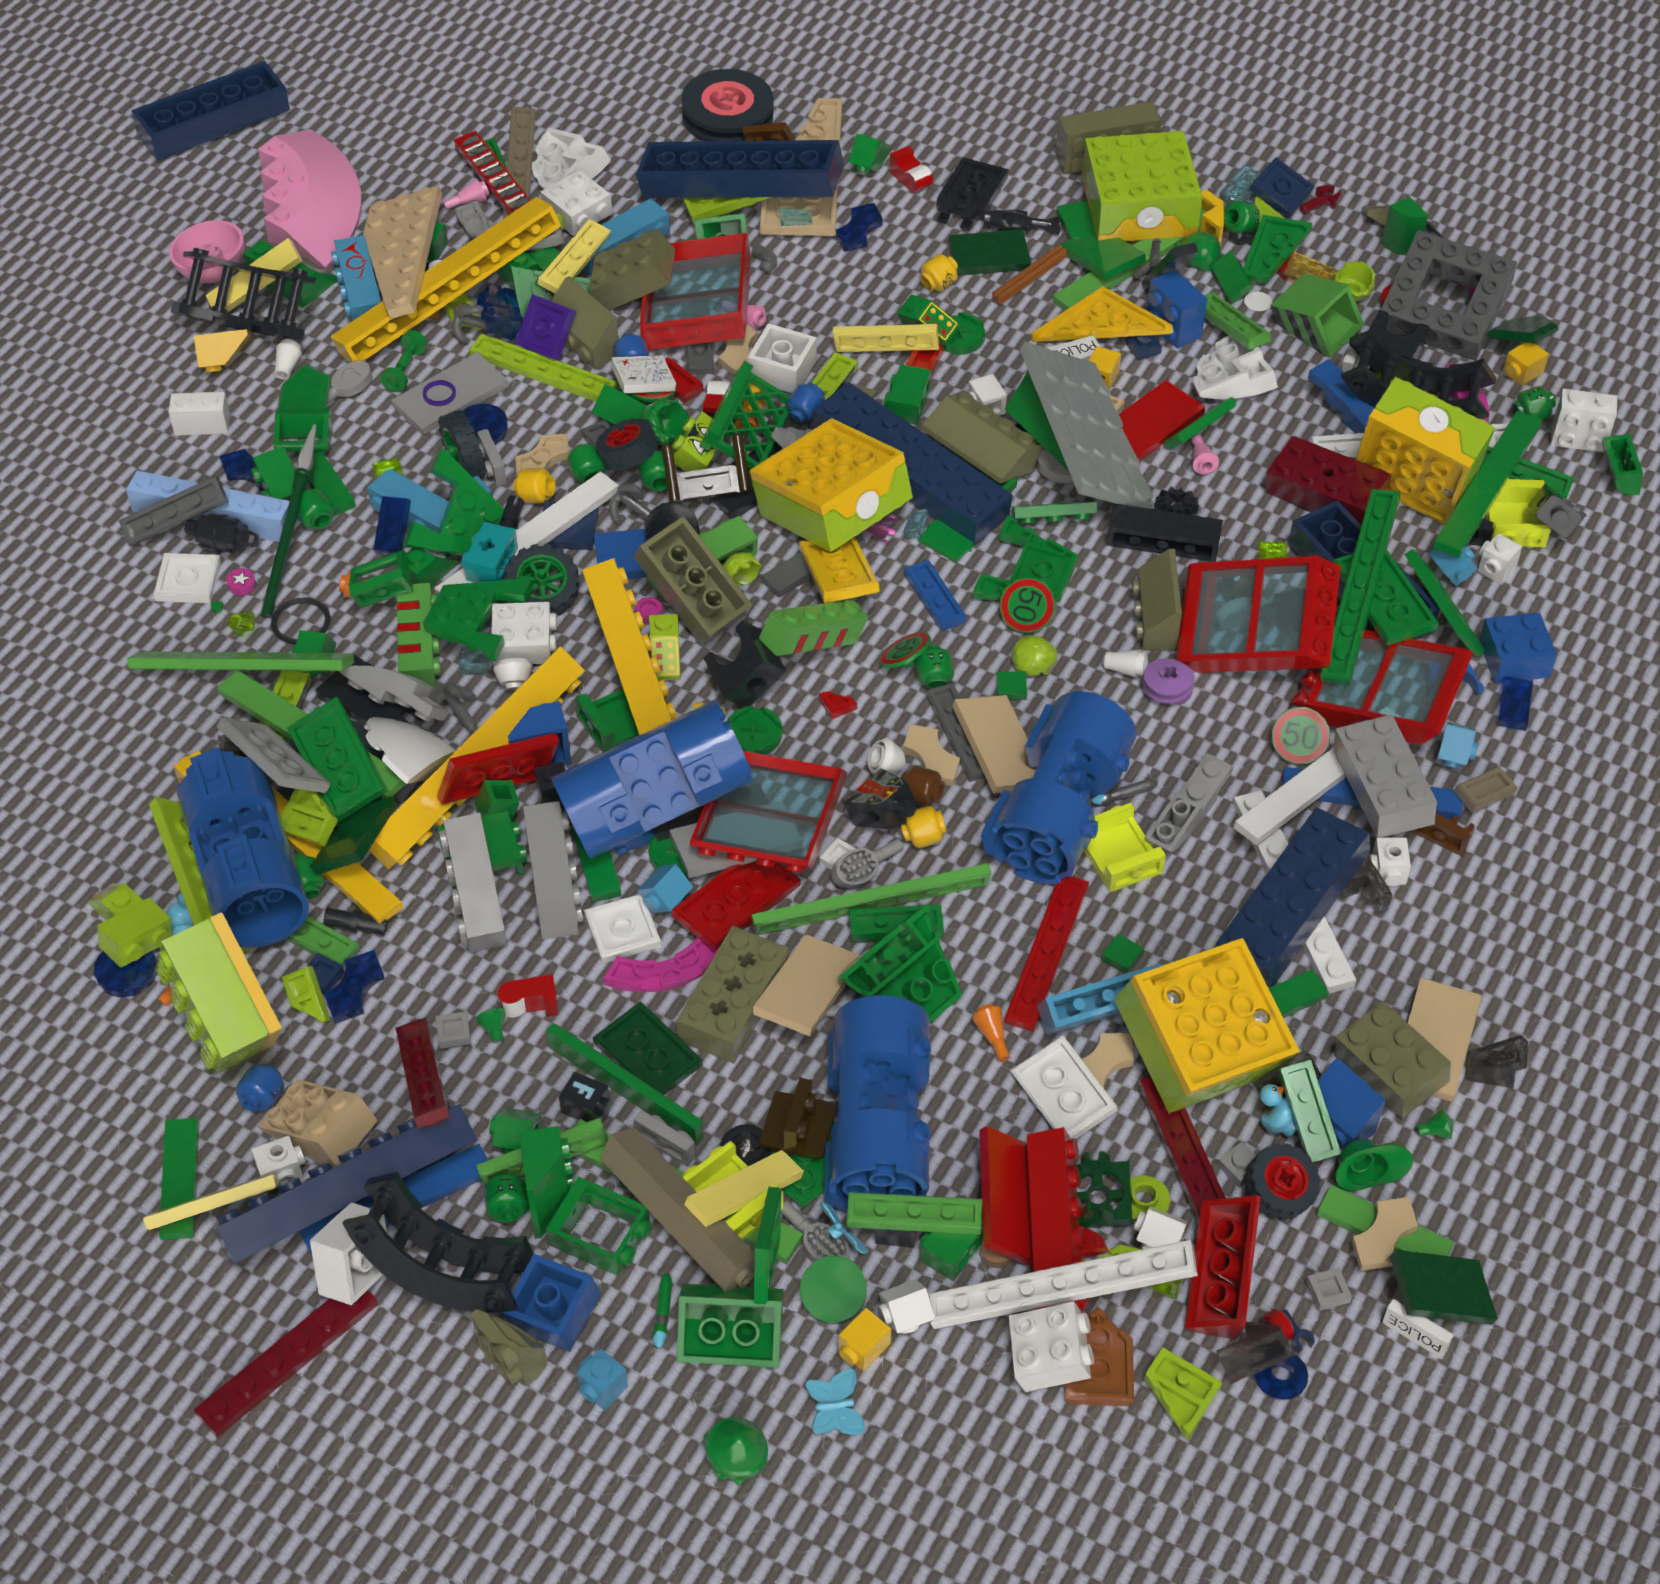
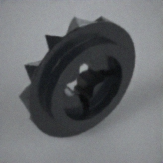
M1170 486L1168 491L1161 490L1159 496L1156 497L1155 508L1156 510L1196 515L1199 509L1198 497L1193 496L1192 490L1185 492L1183 487L1175 490Z
M750 1124L731 1128L724 1134L720 1146L723 1147L732 1141L736 1145L737 1156L747 1166L770 1156L772 1152L771 1149L762 1148L759 1145L763 1129ZM747 1140H750L751 1150L753 1151H749L748 1155L743 1157L741 1149L747 1144Z

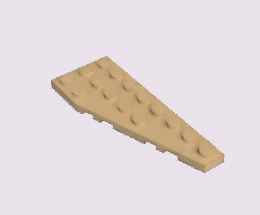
M818 98L808 114L807 122L804 126H801L796 140H839L840 143L842 99ZM838 185L833 197H778L763 200L760 234L835 236Z
M439 186L424 187L418 192L400 194L394 199L380 200L370 206L363 235L386 310L391 318L413 313L416 310L442 198Z

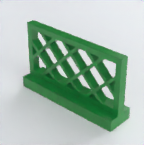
M744 360L734 374L699 446L707 451L713 446L735 459L733 446L722 441L723 437H731L736 433L748 435L752 444L744 445L747 467L752 469L768 458L775 443L771 435L776 427L782 428L789 413L786 403L790 396L751 373L753 365ZM751 383L758 387L761 394H753L749 384ZM772 399L779 400L785 406L783 408H776ZM765 400L768 409L760 410L757 401ZM741 402H749L753 411L745 412ZM772 415L776 425L768 426L764 416ZM756 417L760 427H752L748 418ZM741 419L744 428L736 429L732 420ZM764 433L767 442L759 443L755 434ZM755 450L759 461L757 462L750 458L747 451Z

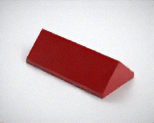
M1258 1195L1201 1202L1195 1248L1198 1276L1191 1278L1185 1329L1188 1331L1237 1340L1244 1330L1261 1197Z

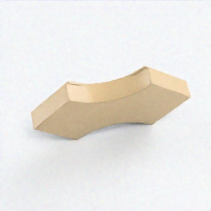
M747 324L746 338L723 340L727 347L718 356V364L734 376L744 360L748 362L749 350L757 341L758 332Z
M568 434L540 436L538 445L532 451L515 457L516 477L523 469L543 468L548 470L555 463L567 460L569 455Z
M910 724L903 745L904 754L917 759L923 767L939 772L945 785L954 786L960 765V757L954 756L943 749L938 740V729Z
M1100 1033L1099 1044L1090 1055L1082 1058V1061L1103 1088L1107 1079L1114 1072L1133 1066V1041L1130 1033Z
M1409 1197L1377 1201L1374 1224L1367 1231L1353 1236L1352 1244L1360 1271L1391 1267L1390 1255L1393 1253L1397 1242L1404 1236L1417 1231L1418 1224Z

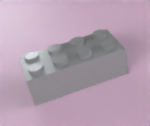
M1392 714L1335 729L1334 753L1376 838H1383L1434 825L1437 800Z
M559 801L523 806L542 940L578 935L577 922H583L568 814L561 813Z
M476 813L443 820L445 830L439 831L444 858L450 857L449 860H445L450 887L456 886L457 888L452 889L451 893L456 916L462 915V918L457 919L462 945L468 944L470 953L506 946L505 929L481 814Z

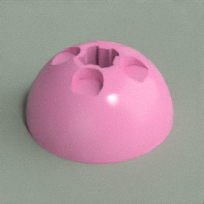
M213 220L201 222L185 229L173 240L169 248V257L175 268L189 279L193 259L183 257L184 251H193V248H199L209 251L208 256L241 263L245 252L244 236L238 226L227 221ZM204 263L200 283L213 284L220 282L223 267Z

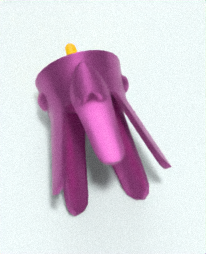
M885 516L862 532L871 534L889 545V542L884 538L887 537V534L895 535L896 531L880 523H890L898 518Z

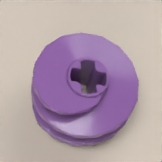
M1162 658L1154 660L1146 666L1143 673L1142 685L1144 692L1157 702L1167 704L1186 703L1193 693L1194 671L1184 663L1174 659Z

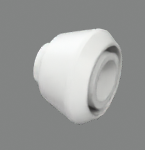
M508 658L497 661L493 671L500 685L506 686L508 691H516L530 677L533 666L525 658Z
M883 738L874 743L868 755V767L872 774L882 768L896 775L905 765L903 750L889 738Z

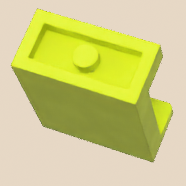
M1507 480L1488 512L1487 521L1493 522L1490 542L1499 533L1520 544L1522 547L1546 548L1551 529L1538 519L1527 506L1545 484L1544 480Z
M1132 803L1123 806L1118 805L1109 811L1094 815L1095 821H1098L1099 825L1098 833L1094 839H1091L1087 849L1084 850L1109 893L1162 874L1164 871L1166 854L1161 847L1153 849L1151 844L1145 841L1146 836L1134 819L1135 807Z
M730 1141L723 1147H716L709 1154L708 1158L698 1166L693 1165L687 1169L683 1178L698 1192L748 1166L737 1156L736 1145ZM768 1189L741 1210L723 1218L727 1225L742 1240L760 1227ZM783 1191L781 1195V1210L784 1208Z

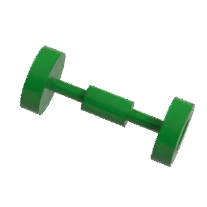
M409 330L404 333L400 342L405 351L398 360L396 368H386L380 377L382 385L392 392H402L405 389L408 378L402 371L406 370L412 359V354L421 355L428 346L425 336L417 331Z

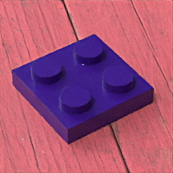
M532 294L515 344L559 361L576 311Z

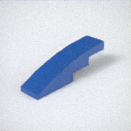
M1329 359L1309 370L1308 379L1326 392L1325 401L1344 415L1342 423L1356 434L1364 433L1368 418L1375 407L1359 397L1341 378L1343 371Z

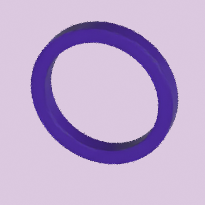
M445 380L432 381L423 389V399L432 406L447 405L456 397L454 385ZM438 385L447 386L452 390L451 396L443 401H433L426 394L430 388Z

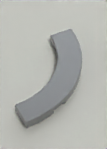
M479 201L455 208L463 229L473 239L498 223L492 222L482 211ZM561 227L526 251L565 243Z

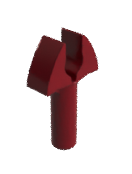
M1334 185L1318 186L1315 193L1317 197L1300 205V212L1306 214L1324 204L1334 210L1339 204L1341 191L1334 194Z

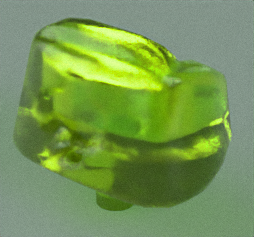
M243 611L240 614L230 615L227 626L238 632V636L243 637L244 632L255 630V614L251 611Z

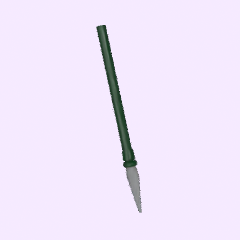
M313 425L298 457V468L294 471L293 489L260 613L264 618H271L302 495L310 478L309 471L313 465L316 425Z

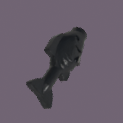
M1012 209L985 210L984 226L1001 230L1023 229L1024 231H1031V228H1037L1060 234V217H1053L1049 220L1031 218L1027 216V211Z

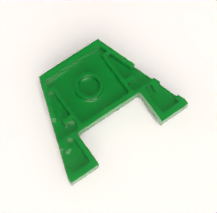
M442 448L437 451L430 473L452 484L454 488L438 532H435L416 521L411 523L403 546L411 549H427L430 552L450 553V555L463 557L464 553L468 552L472 546L474 534L480 531L484 522L499 525L504 508Z
M1007 515L1000 530L999 540L1023 546V551L1009 580L981 573L973 590V599L1000 600L1006 587L1015 580L1036 578L1050 588L1055 601L1061 602L1078 563V554L1051 539L1046 541L1034 534V529L1031 527L1026 529L1016 523L1017 519Z
M532 578L443 585L423 622L426 632L453 644L456 641L464 644L471 652L474 650L486 654L487 659L496 661L505 645L503 635L483 633L481 630L492 611V605L497 600L526 603L533 589Z

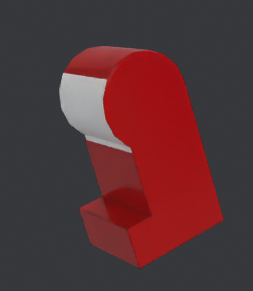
M909 145L890 153V173L912 193H916L933 184V176L930 169L922 165L914 157V150Z
M708 381L707 394L703 403V412L708 416L716 412L730 384L729 381Z
M553 974L508 981L503 983L498 989L499 1007L505 1010L507 1017L515 1018L524 1012L541 1010L546 1011V1017L559 1015Z

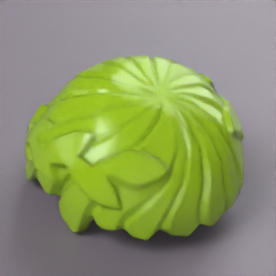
M1348 261L1344 264L1343 268L1337 271L1334 281L1349 284L1356 302L1364 300L1371 295L1375 287V273L1370 268V265L1364 262Z
M745 552L731 555L723 565L738 587L741 584L748 585L758 576L762 567L755 556Z
M1029 635L1022 637L1015 643L1012 650V662L1017 671H1025L1027 676L1035 677L1041 673L1048 675L1049 670L1054 667L1053 665L1056 664L1058 658L1057 650L1053 644L1040 636Z

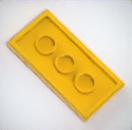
M855 537L832 552L808 540L799 542V550L824 603L880 592L879 583Z

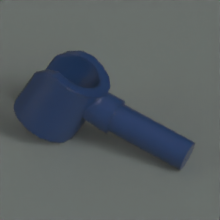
M1282 1310L1290 1319L1294 1328L1291 1341L1292 1349L1298 1353L1303 1350L1298 1340L1299 1338L1306 1340L1308 1346L1312 1348L1315 1343V1337L1312 1332L1306 1329L1301 1330L1288 1310Z

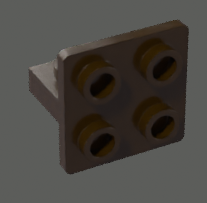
M800 1077L795 1094L775 1091L760 1137V1147L776 1151L783 1150L785 1153L819 1160L822 1159L837 1111V1104L817 1099V1094L812 1091V1080Z

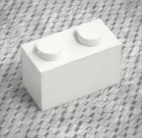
M225 392L171 394L169 416L174 435L228 434L230 411Z

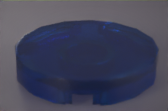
M475 404L462 410L469 419L470 426L472 425L475 431V437L478 438V431L488 429L495 445L505 438L509 426L508 418L505 412L498 406Z
M102 951L94 964V976L98 985L110 996L120 998L135 996L141 993V989L146 986L149 987L154 982L157 975L156 968H158L157 960L153 951L140 959L120 968Z

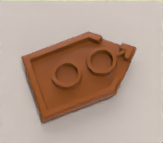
M1096 1307L1088 1315L1091 1331L1086 1334L1087 1344H1090L1094 1355V1364L1090 1365L1091 1378L1066 1383L1065 1402L1075 1405L1129 1406L1134 1404L1133 1338L1123 1329L1120 1330L1107 1318L1108 1315L1099 1307Z

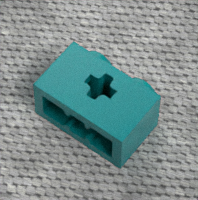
M487 522L483 523L480 531L476 532L473 536L471 548L462 557L461 566L465 570L466 581L502 580L505 575L506 565H509L510 558L515 555L518 549L516 529Z

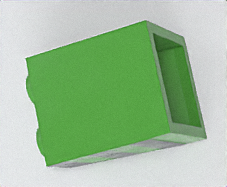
M1306 273L1270 305L1280 327L1327 357H1332L1350 337H1353L1364 326L1349 284Z

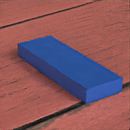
M929 559L904 568L905 578L941 632L966 623V614Z

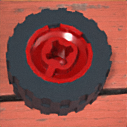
M631 418L606 429L599 435L595 447L605 468L619 471L636 467L638 464L647 461L657 451L659 442L648 420Z
M1280 1143L1273 1144L1271 1147L1264 1148L1247 1165L1245 1169L1246 1174L1243 1176V1182H1245L1244 1191L1248 1196L1258 1195L1261 1197L1260 1214L1263 1213L1267 1218H1275L1278 1221L1291 1220L1299 1214L1301 1215L1316 1201V1196L1320 1193L1321 1189L1319 1188L1321 1178L1318 1175L1316 1164L1314 1165L1311 1160L1312 1158L1302 1152V1149L1292 1147L1291 1144L1286 1143L1284 1145H1280Z

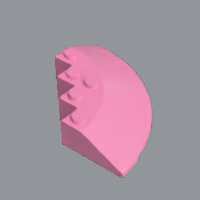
M309 129L274 136L258 149L262 167L260 175L264 190L262 199L266 213L264 222L268 241L280 244L289 238L293 241L299 255L327 270L333 264L331 252L336 251L334 240L354 237L355 227L359 225L362 205L359 179L354 167L338 147L315 131Z

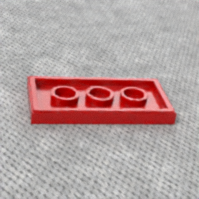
M1165 380L1118 415L1123 422L1122 430L1140 462L1164 444L1165 440L1205 413V406Z
M555 733L450 758L437 798L441 804L478 796L484 780H512L514 786L536 781L534 768L551 764L559 739Z
M756 861L743 865H732L673 908L671 917L712 950L716 951L720 948L732 926L744 930L751 924L752 914L770 910L800 886L801 879L791 871L785 870L786 867L776 862L774 863V868L757 865Z
M985 1126L979 1130L984 1247L1033 1268L1027 1143L992 1127Z

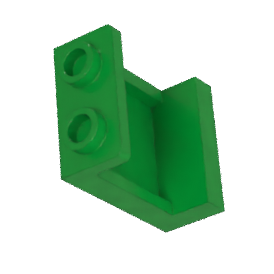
M624 689L592 701L587 693L576 697V716L602 753L639 736Z
M508 811L481 817L492 871L515 866L518 875L524 874L522 863L527 862V855L524 845H518L516 840L521 838L517 821L511 822ZM444 826L437 827V829H438V835H439V840H440V845H441V839H440L439 831L445 830Z

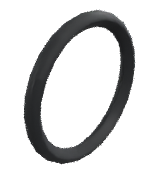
M306 597L284 602L274 611L271 617L273 633L286 643L296 644L297 639L284 636L278 630L277 618L284 609L298 603L313 604L322 610L325 621L318 632L325 633L330 625L331 616L323 603Z

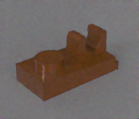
M786 122L743 126L742 132L746 137L745 141L796 140Z
M1436 813L1434 825L1410 830V832L1464 857L1475 825L1470 823L1465 829L1457 825L1460 817L1454 816L1449 821Z

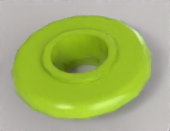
M1147 1175L1131 1178L1133 1220L1138 1219L1141 1211L1147 1213L1150 1206L1164 1212L1168 1211L1171 1202L1170 1193L1161 1181ZM1140 1192H1146L1152 1195L1154 1200L1144 1203L1139 1201L1135 1195Z

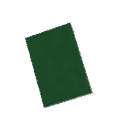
M1023 229L948 235L951 257L958 265V269H956L958 276L1020 271L1031 265Z
M392 796L369 803L340 821L331 833L325 847H322L310 865L313 872L321 874L362 861L396 808L397 803Z
M641 1001L593 1036V1043L611 1061L663 1095H666L703 1066V1059Z
M1395 1250L1390 1255L1407 1315L1492 1325L1498 1319L1479 1260Z

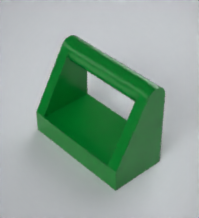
M330 408L276 409L273 448L276 449L284 446L286 452L301 451L306 440L283 441V439L307 438L313 425H316L315 437H322V440H315L314 451H329L333 435Z
M404 550L351 568L348 585L350 596L361 608L413 591L408 558ZM396 564V570L362 581L361 576Z

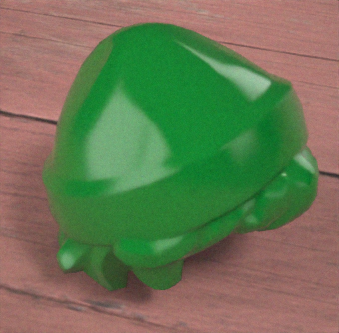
M664 397L647 405L641 414V418L649 421L659 446H663L666 443L672 445L680 434H684L685 431L682 430V427L688 420L689 415L677 399L670 401L667 397Z
M738 1417L725 1418L717 1422L704 1434L703 1444L707 1459L714 1473L721 1480L729 1478L737 1485H741L745 1480L755 1477L766 1468L768 1458L767 1440L761 1429L753 1422Z

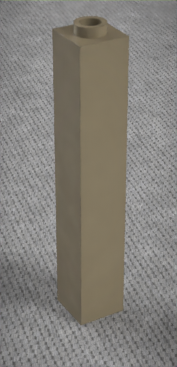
M635 1127L611 1134L600 1157L605 1165L724 1292L748 1285L754 1278L755 1253L723 1219L705 1227L684 1204L687 1197L696 1193V1191Z

